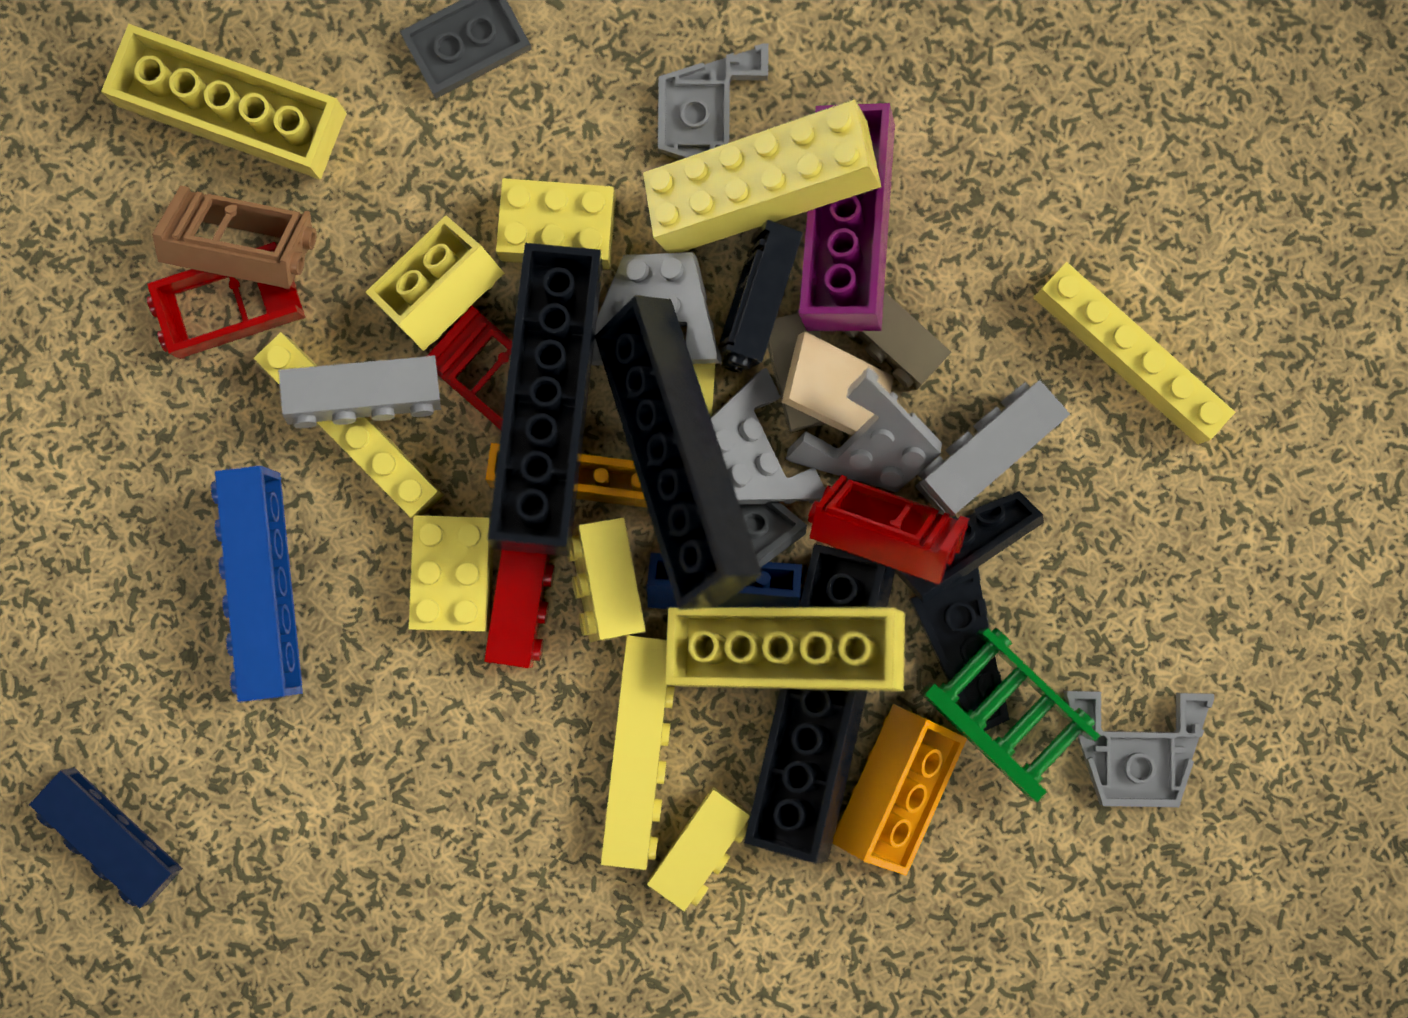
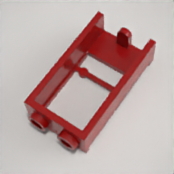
M272 242L256 249L274 252L278 244ZM190 269L147 283L150 296H147V304L152 315L158 318L161 330L157 332L161 347L172 356L183 359L293 321L305 319L306 317L294 280L289 289L257 282L267 314L248 319L239 291L240 282L234 277H229L228 285L234 292L243 322L191 339L188 337L175 295L228 278L229 276Z
M471 306L427 356H435L437 375L498 429H502L503 419L475 395L503 364L509 362L512 340L486 319L477 309ZM494 337L507 351L501 352L498 355V361L470 391L456 378Z
M841 475L833 486L828 485L820 502L815 501L808 515V522L812 523L810 539L939 585L942 581L946 564L951 565L955 553L959 554L969 522V518L960 516L957 520L951 518L949 513L939 514L937 509L850 479L846 482L847 476Z

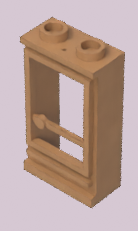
M180 185L152 233L157 259L160 263L289 289L295 276L301 275L303 271L305 255L308 250H313L317 231L315 228H312L309 211H304L303 214H300V212L212 194L205 195L198 191L191 192L189 187ZM202 222L220 225L213 239L195 236ZM227 227L281 238L274 252L220 241Z

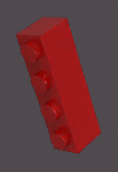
M501 551L484 662L523 668H533L534 661L540 662L544 640L538 639L539 625L546 624L549 612V602L543 601L545 586L552 587L555 573V565L549 564V554Z

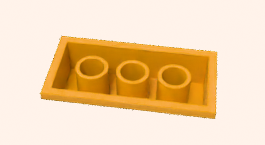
M893 704L889 714L884 719L877 741L868 755L867 763L859 781L852 791V796L846 810L837 824L832 844L864 862L907 876L967 738Z

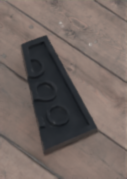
M1020 491L975 508V513L965 516L969 518L961 550L959 554L955 553L951 565L946 564L940 585L897 569L895 573L924 604L1043 524V514Z
M978 567L924 604L917 596L909 599L948 682L986 643L976 634L981 628H989L988 612L985 598L983 599ZM995 656L958 694L960 699L957 702L965 713L970 709L975 711L1002 682ZM1006 701L986 721L987 726L984 731L1010 720Z

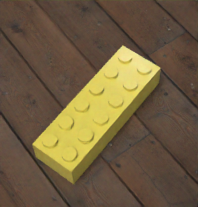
M128 24L101 90L117 107L320 180L347 114L337 98Z
M855 99L643 172L653 238L667 253H681L761 227L767 220L776 222L881 187L868 123Z
M668 607L665 685L718 688L904 691L905 612L895 608H704L679 610L678 608Z

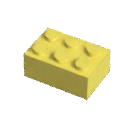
M502 178L496 253L500 260L522 263L525 243L601 250L603 269H610L616 205L614 187Z
M445 215L366 291V294L424 351L433 342L438 340L450 325L465 314L476 300L487 290L491 289L495 282L505 273L476 240Z
M413 515L409 629L489 631L494 549H492L488 541L489 517Z
M624 517L578 525L573 529L571 552L567 558L569 562H575L577 576L572 577V585L575 598L582 599L584 613L579 614L582 635H588L589 641L595 642L645 632Z

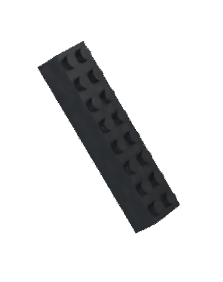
M525 243L488 532V541L492 549L570 556L603 269L601 250Z
M635 295L595 335V340L678 609L716 608L760 577L762 572L672 300Z
M814 544L799 608H887L896 569L841 549ZM780 689L744 839L745 844L814 864L828 862L868 691Z

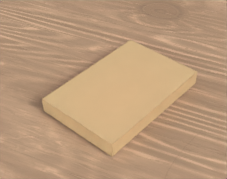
M805 331L797 336L782 403L852 436L874 413L846 398L849 386L867 368H870L879 376L878 382L881 386L891 393L894 376Z

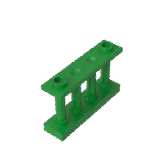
M981 628L976 634L986 642L984 646L947 684L942 683L938 687L935 683L929 682L921 690L920 694L1030 800L1038 803L1047 793L1039 784L1043 780L1041 775L1080 734L1086 739L1096 741L1100 737L1092 728L1096 722L1081 708L1078 707L1074 711L1009 648L1012 642L1004 633L997 628H994L992 631L989 628ZM998 654L1014 670L975 711L970 709L965 713L956 704L960 699L958 694ZM1024 681L1028 682L1041 697L1002 738L998 736L993 740L984 731L987 726L986 721ZM1054 707L1069 724L1030 765L1025 763L1021 767L1011 757L1015 753L1013 748Z

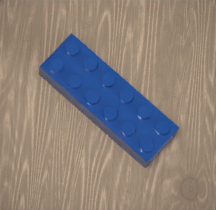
M261 465L215 471V481L211 483V495L214 503L218 504L219 519L215 521V534L217 540L222 542L223 557L219 558V573L226 582L227 595L223 596L222 606L226 618H229L231 633L227 634L226 646L228 654L233 656L234 671L230 675L232 693L234 695L237 694V702L302 694L303 688L281 474Z

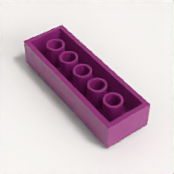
M890 103L858 104L868 123L881 187L807 211L799 315L807 331H882L895 123ZM837 105L816 106L815 113Z

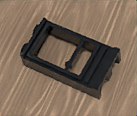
M767 220L753 234L750 243L754 244V246L747 253L749 258L744 262L717 347L721 353L722 368L742 373L743 369L749 370L763 361L803 232Z

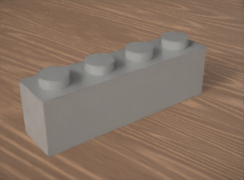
M435 356L278 370L282 415L287 425L293 424L295 428L315 427L317 422L333 420L334 424L345 425L354 423L356 418L372 417V420L386 421L395 418V414L410 413L412 417H426L434 414L435 410H441Z

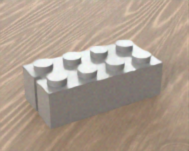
M1041 380L1032 386L1024 382L1001 401L1005 407L1002 411L995 407L973 425L978 432L974 435L969 431L966 432L945 450L950 455L948 458L943 460L939 456L918 473L922 480L915 487L934 509L939 510V514L943 515L946 512L953 516L1070 415Z

